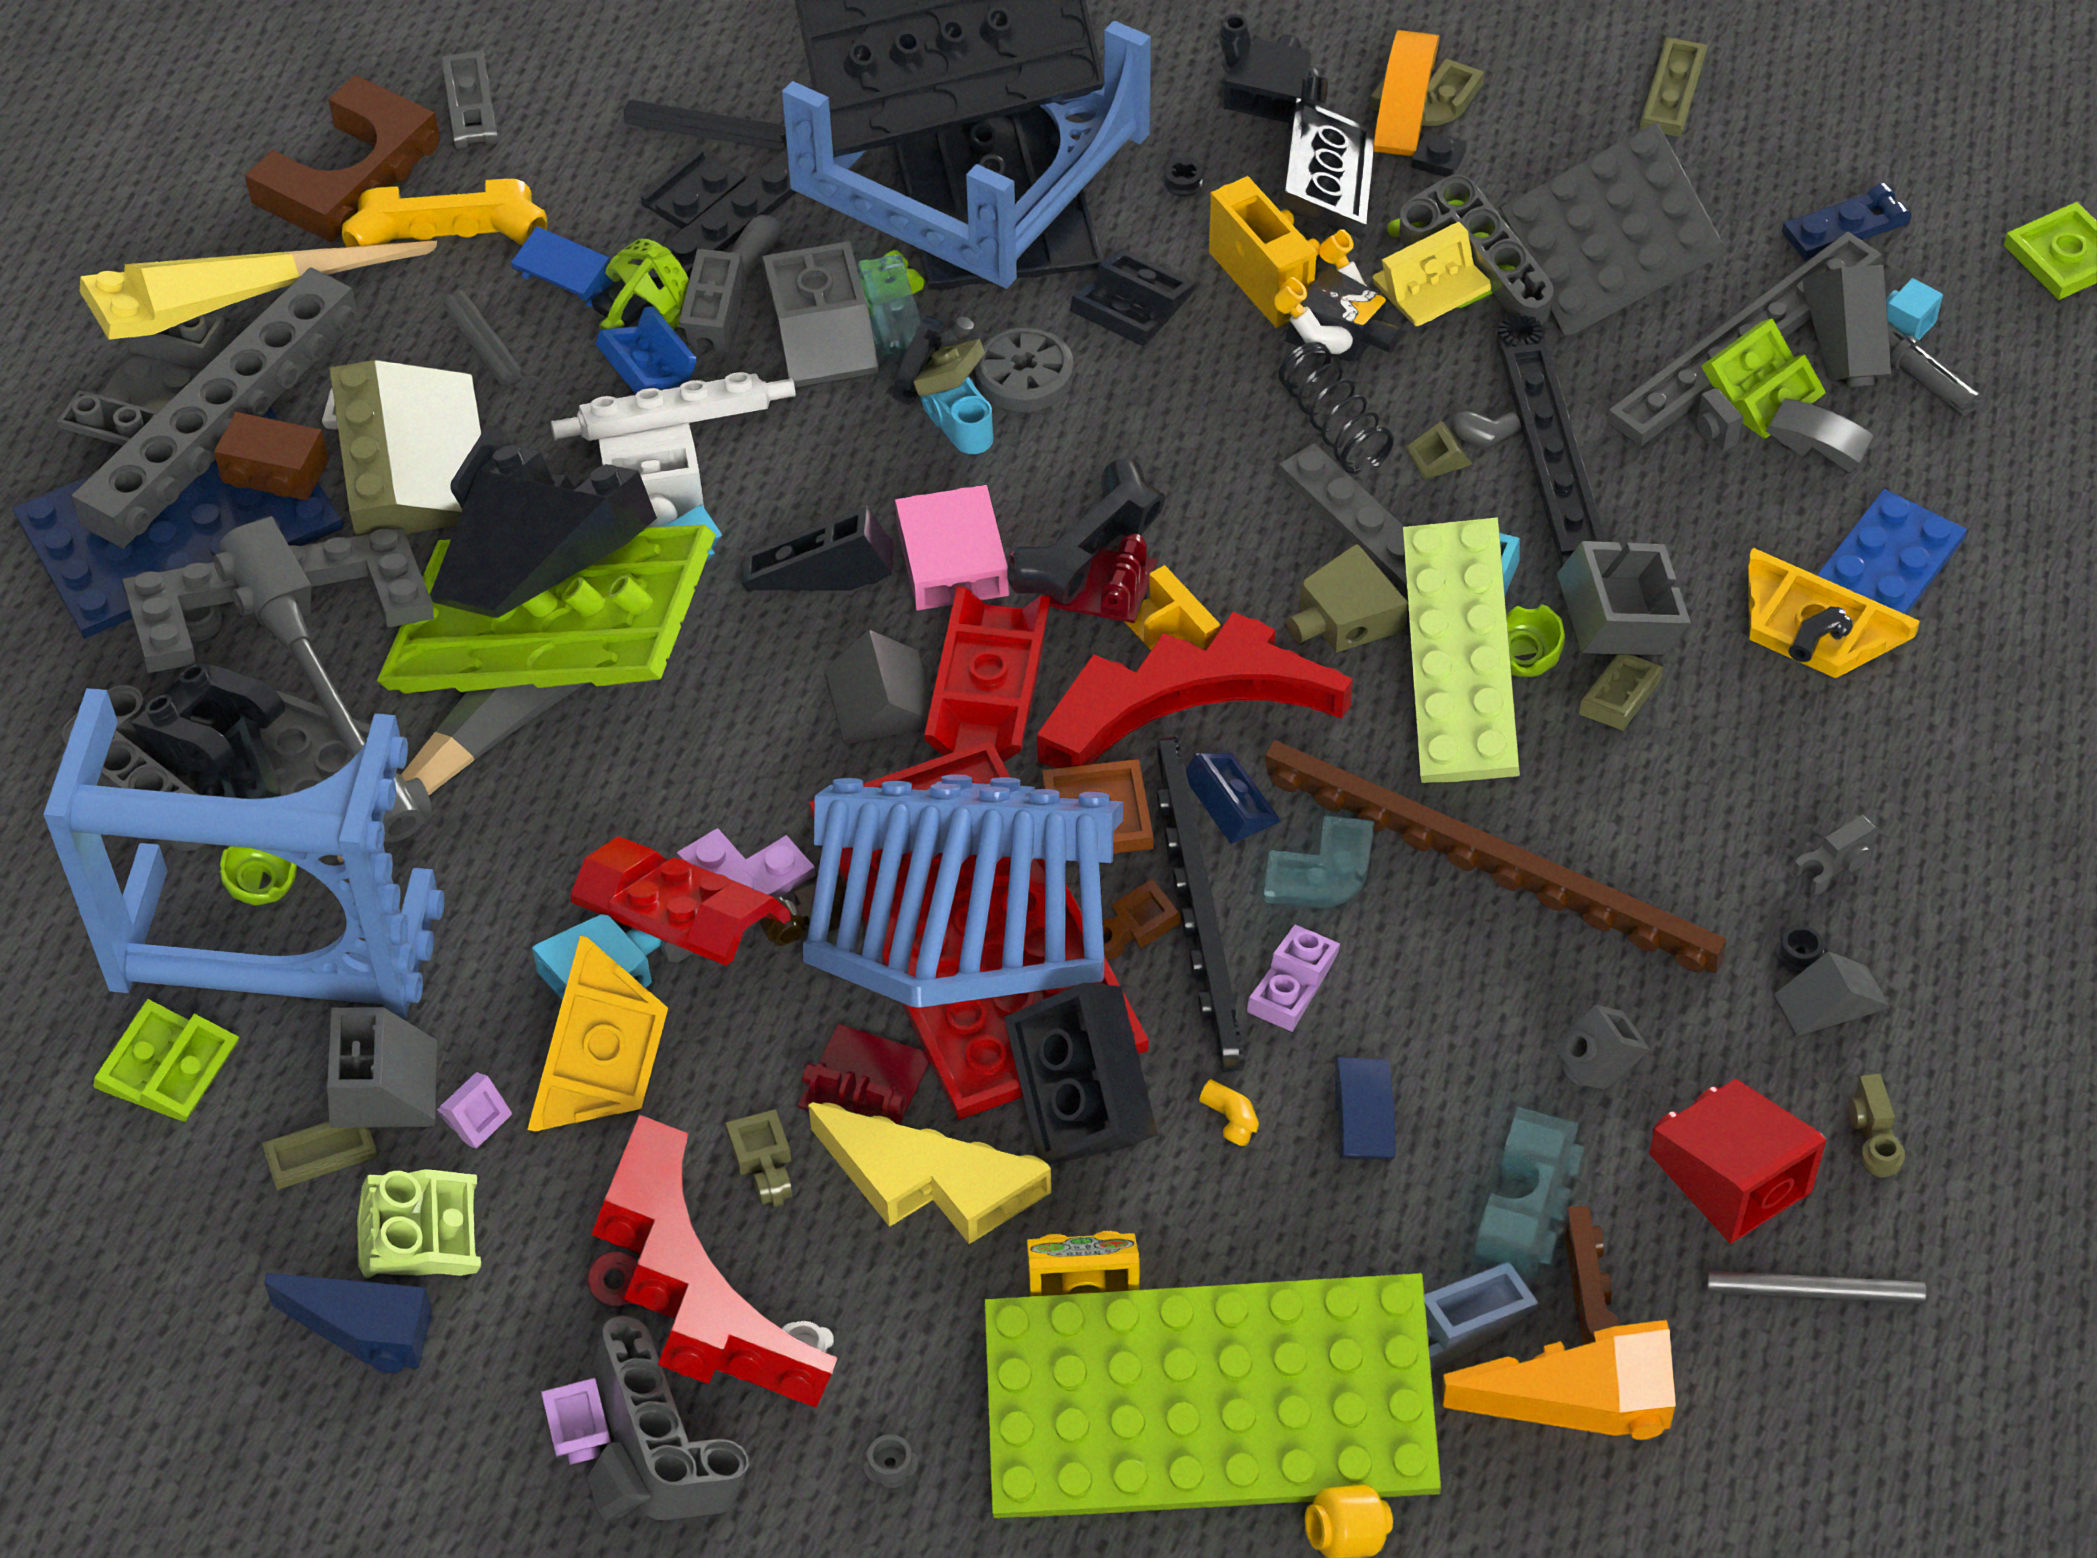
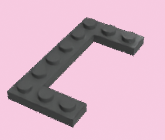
M403 528L379 529L370 534L349 538L334 537L321 543L289 546L308 578L311 587L368 576L387 628L434 619L432 601ZM214 562L206 564L192 563L184 568L163 572L149 571L135 577L123 579L127 603L147 673L196 664L192 642L182 611L233 602V589L239 588L235 579L223 582L219 578Z

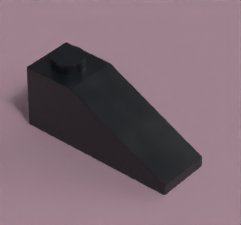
M864 506L745 553L741 584L746 590H853L866 584H875L885 577L892 575L894 544L869 507Z

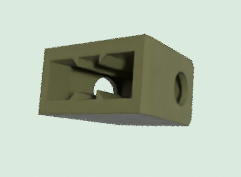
M1356 544L1302 582L1299 606L1301 612L1287 618V627L1290 635L1297 643L1300 644L1321 634L1337 653L1406 630L1408 602L1363 549Z

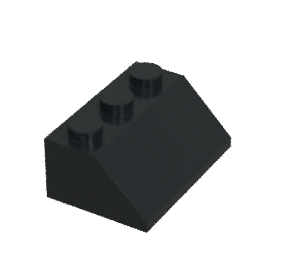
M1082 983L1004 1017L1039 1159L1043 1160L1047 1165L1124 1149L1158 1135L1121 986Z

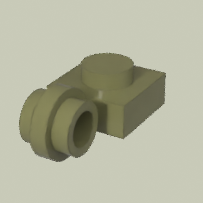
M1881 1074L1860 1076L1853 1098H1849L1848 1113L1853 1128H1862L1866 1140L1861 1152V1161L1867 1171L1876 1177L1892 1176L1901 1170L1905 1160L1904 1148L1894 1137L1892 1131L1895 1115Z
M776 1109L726 1122L727 1137L740 1175L761 1170V1173L753 1175L760 1204L771 1203L773 1208L783 1205V1199L792 1197V1189L785 1167L775 1169L774 1166L791 1162V1154Z

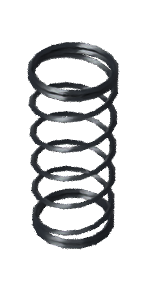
M1312 342L1301 345L1290 352L1283 360L1278 376L1280 382L1286 387L1290 396L1298 399V406L1301 411L1310 415L1311 424L1315 429L1322 432V439L1325 444L1334 448V455L1346 472L1358 474L1361 471L1357 470L1359 467L1348 466L1355 462L1346 460L1350 450L1357 443L1365 441L1375 433L1386 434L1388 438L1385 445L1377 453L1367 458L1374 459L1370 462L1375 463L1372 466L1380 465L1389 456L1393 448L1394 437L1389 429L1378 426L1380 418L1377 413H1364L1367 407L1366 398L1359 395L1353 396L1355 391L1354 382L1348 379L1341 380L1343 368L1340 364L1331 363L1332 354L1325 344ZM1316 351H1324L1325 361L1323 365L1307 377L1301 386L1299 395L1295 394L1292 389H1297L1299 386H1295L1297 383H1290L1293 370L1306 356ZM1303 352H1306L1300 358H1298L1296 362L1293 364L1285 381V371L1288 365L1297 356H1299ZM1328 367L1338 368L1339 377L1337 380L1321 391L1313 402L1311 410H1307L1302 404V400L1307 398L1302 396L1310 379H1313L1311 382L1318 381L1326 373ZM1338 384H1350L1351 393L1348 397L1339 402L1330 411L1323 427L1318 426L1314 416L1319 413L1314 412V409L1320 398ZM1351 400H1362L1363 409L1359 415L1343 426L1334 444L1330 442L1326 437V432L1331 429H1326V425L1333 413ZM1364 416H1373L1376 420L1375 425L1354 435L1346 443L1341 455H1339L1338 448L1343 445H1338V442L1346 428Z

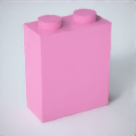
M987 485L895 499L897 529L916 611L953 605L957 586L967 587L980 600L1009 596L1007 563Z

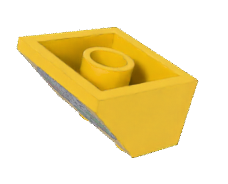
M1102 1231L1093 1236L1066 1237L1061 1234H1049L1040 1239H1027L1030 1297L1139 1290L1140 1262L1135 1233L1120 1234L1115 1231Z

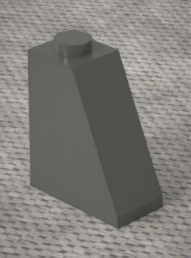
M1884 265L1840 267L1803 278L1804 292L1829 381L1847 380V388L1875 386V377L1890 375L1891 364Z

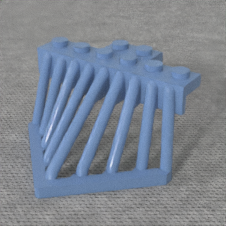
M945 775L942 776V781L931 785L928 790H913L912 783L906 781H886L882 783V788L863 787V780L840 778L833 780V785H829L815 795L814 845L823 846L808 936L807 940L803 942V962L911 1007H928L1075 986L1082 983L1101 982L1104 979V942L1099 862H1113L1114 830L1123 822V801H1109V794L1102 792L1080 793L1079 799L1059 798V791L1050 789L1035 790V787L1020 786V779L1010 777L991 779V784L972 783L971 776ZM852 847L853 852L837 944L833 945L827 942L841 853L842 848ZM883 849L861 956L856 954V944L872 852ZM913 851L889 963L886 966L882 964V953L901 858L905 853ZM938 853H943L918 956L915 977L908 975L909 960L932 859ZM977 855L959 972L955 976L936 978L961 864L969 856ZM1003 857H1011L1001 970L979 973L996 863ZM1033 858L1045 859L1044 964L1023 966L1031 862ZM1066 860L1079 862L1084 958L1065 961Z

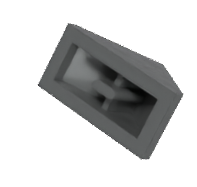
M1829 951L1774 994L1777 1004L1796 1037L1889 1009L1888 1002L1866 965Z

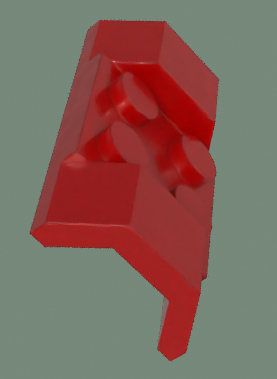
M956 587L924 734L925 741L940 754L945 756L988 740L992 741L1003 763L1021 752L1043 650V638L1051 603L1050 596L1041 595L1024 608L987 605L967 587Z
M617 836L585 857L570 894L571 903L600 915H609L612 920L725 966L733 961L744 930L764 916L783 924L791 920L790 910L770 895L754 890L724 875L716 874L690 864L686 860L675 857L667 860L657 851Z

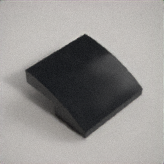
M1122 248L1099 264L1095 281L1072 296L1070 311L1144 347L1192 295L1196 283ZM1134 304H1137V305L1143 307L1144 309H1141V308L1135 306Z

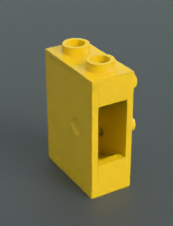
M1247 176L1211 192L1209 253L1274 327L1277 328L1290 321L1291 313H1282L1275 307V295L1279 292L1280 286L1291 277L1298 279L1306 290L1315 282L1316 256L1320 254V244L1314 238L1306 240L1304 235L1300 234L1293 226V214L1287 209L1279 211L1250 177Z

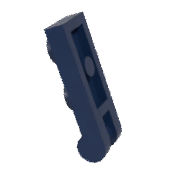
M1880 183L1871 188L1865 195L1784 222L1782 233L1801 257L1806 260L1816 256L1846 232H1850L1860 240H1864L1907 225L1911 219V213L1903 203H1896L1894 200L1895 193L1886 183ZM1879 209L1882 212L1880 215L1875 216L1871 212Z

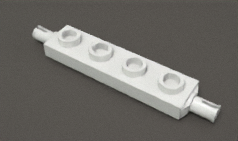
M733 373L722 380L711 382L688 381L680 387L659 390L649 388L637 392L636 395L627 397H599L591 403L579 405L577 417L551 421V429L554 440L578 435L589 441L768 409L771 400L795 397V387L792 378L766 383L760 380L756 373Z

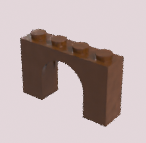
M354 75L328 101L334 128L374 147L364 160L345 169L323 171L307 167L272 150L245 175L252 204L330 243L342 233V224L358 212V199L362 193L374 188L391 187L397 181H404L411 173L412 167L424 155L430 156L435 152L440 141L435 112L357 75Z

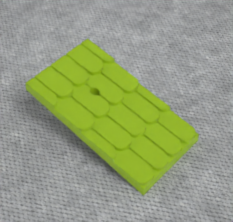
M705 524L645 528L625 546L499 618L432 602L434 619L401 625L377 681L389 691L399 690L407 694L450 688L466 692L533 684L537 688L589 682H592L597 687L659 680L664 673L667 665L666 659L670 657L681 628L680 622H683L695 591L694 586L698 584L709 555L707 552L711 550L716 534ZM451 539L438 540L422 578L429 596Z

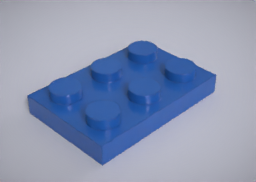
M1883 489L1817 576L1907 615L1965 539L1967 529Z

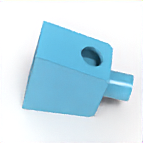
M601 914L532 947L537 973L563 1000L580 935L588 937L644 988L652 983L646 955L659 948L662 940L634 928L625 933L609 915Z

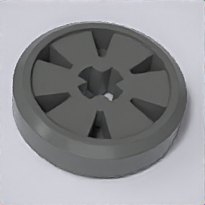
M1031 327L1011 328L991 336L982 344L985 354L975 366V382L984 398L1000 408L1017 412L1041 410L1061 400L1072 385L1074 375L1072 353L1062 339L1048 331Z

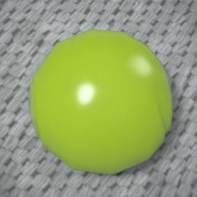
M1541 604L1536 609H1525L1520 606L1513 608L1506 615L1511 674L1517 677H1537L1554 667L1560 658L1565 644L1562 619L1549 606ZM1537 653L1534 658L1525 661L1514 657Z
M229 846L222 853L220 862L222 885L234 899L250 905L260 906L280 900L290 890L296 879L297 865L267 852L247 847ZM266 872L270 876L271 882L267 887L259 889L262 874Z

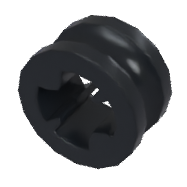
M1184 157L1173 159L1166 165L1165 188L1168 192L1180 197H1189L1201 190L1203 186V167L1199 162Z

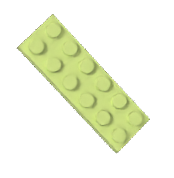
M1498 517L1403 527L1421 782H1461L1520 776Z

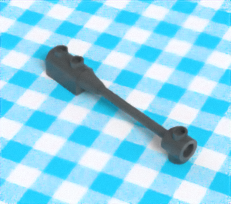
M272 516L231 530L219 543L220 553L213 556L219 578L223 582L235 579L239 588L233 589V598L240 615L244 617L254 613L258 622L266 626L287 650L294 654L353 759L366 742L310 645V636L303 619L304 616L311 614V584ZM396 773L394 778L396 782L395 805L392 811H385L383 818L385 829L384 842H397L411 836L422 826L425 816L431 814L430 798L419 778L405 782L402 775Z

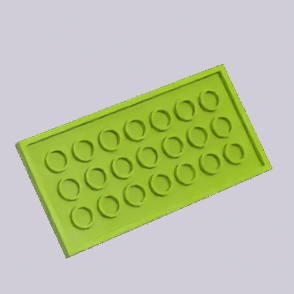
M1422 1273L985 1299L992 1510L994 1518L1314 1501L1315 1496L1322 1489L1355 1484L1370 1485L1378 1493L1379 1497L1440 1494L1441 1492Z

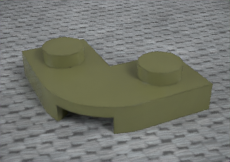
M1446 58L1429 81L1422 116V126L1446 124L1463 114L1483 85L1484 71ZM1385 77L1371 95L1370 109L1379 112Z

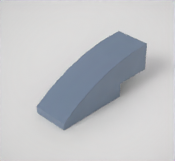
M1510 1262L1424 1295L1431 1371L1486 1344L1536 1310L1538 1306L1537 1300Z

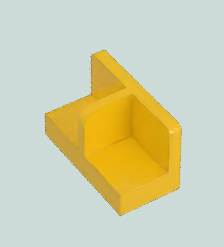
M1165 565L1149 573V598L1143 601L1136 622H1125L1150 651L1163 633L1179 640L1190 641L1198 648L1206 651L1221 630V624Z

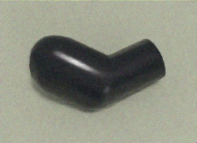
M1833 606L1804 619L1790 645L1789 655L1799 662L1810 661L1820 638L1828 633L1837 640L1842 639V636L1846 637L1853 629L1852 619L1845 615L1844 609Z

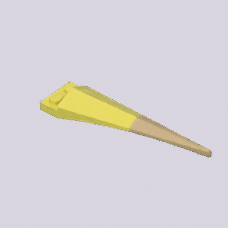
M437 241L125 264L124 272L103 271L97 275L80 276V293L109 340L148 336L236 302L292 285L310 267L329 275L367 265L425 255L436 248Z

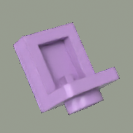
M593 1378L541 1392L556 1457L568 1455L570 1465L599 1458L602 1454L600 1446L611 1443L596 1379Z

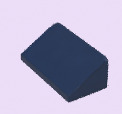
M1233 753L1195 754L1186 768L1188 784L1230 844L1281 822L1276 812Z

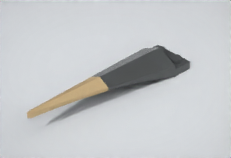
M585 683L537 688L533 684L467 691L403 771L402 777L405 782L419 778L424 784L428 795H430L482 754L530 720L579 689ZM337 856L339 862H344L343 857Z

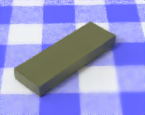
M1666 37L1639 129H1645L1658 122L1664 134L1682 137L1708 45Z

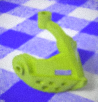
M649 239L634 241L618 252L606 268L605 274L611 280L617 282L622 279L626 285L611 306L608 317L599 324L601 330L622 328L624 326V322L621 319L622 313L628 301L635 293L651 303L674 330L676 327H680L679 320L689 279L669 249ZM633 259L643 260L641 265L631 264ZM652 268L656 271L664 285L661 290H658L648 274Z

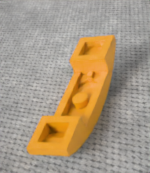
M1397 31L1384 81L1373 152L1414 156L1418 147L1423 110L1431 71L1434 68L1439 35Z

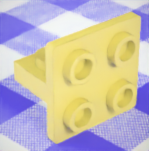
M1459 221L1382 259L1384 270L1373 275L1374 285L1414 326H1420L1491 290L1490 280L1473 263L1468 230Z

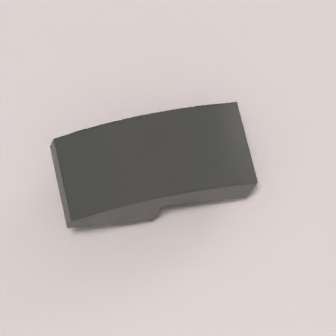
M1784 399L1780 403L1766 429L1767 433L1800 456L1804 457L1813 447L1849 473L1860 463L1874 436L1859 425L1831 411L1790 399Z

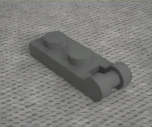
M483 50L441 56L456 150L469 148L468 144L485 142L486 145L499 144ZM482 122V125L465 127V124Z

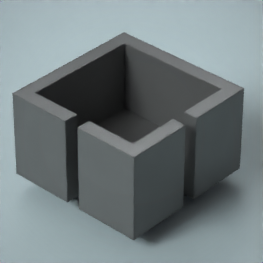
M1581 541L1557 573L1581 653L1665 655L1691 624L1679 587H1671L1677 579L1665 544L1627 543L1621 549L1619 542Z

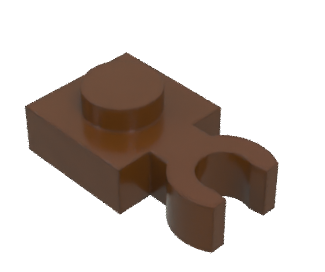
M1153 878L1111 904L1115 917L1112 919H1102L1103 936L1112 937L1109 942L1104 944V956L1106 960L1117 958L1124 952L1126 944L1131 940H1134L1138 947L1142 949L1182 923L1178 910Z

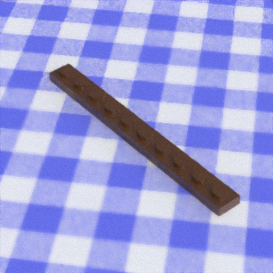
M1273 740L1265 754L1267 775L1271 776V781L1282 790L1294 793L1297 789L1314 795L1315 801L1327 810L1339 812L1343 808L1357 814L1360 822L1372 830L1384 831L1386 827L1402 834L1403 840L1415 849L1427 851L1431 847L1447 854V859L1460 869L1472 871L1476 867L1492 874V879L1501 887L1512 891H1517L1521 887L1537 894L1538 900L1550 909L1563 911L1567 907L1582 914L1584 921L1598 930L1609 931L1612 927L1628 934L1629 940L1643 950L1654 952L1659 948L1675 955L1676 961L1681 966L1693 972H1702L1703 969H1707L1717 973L1725 958L1727 938L1279 741Z

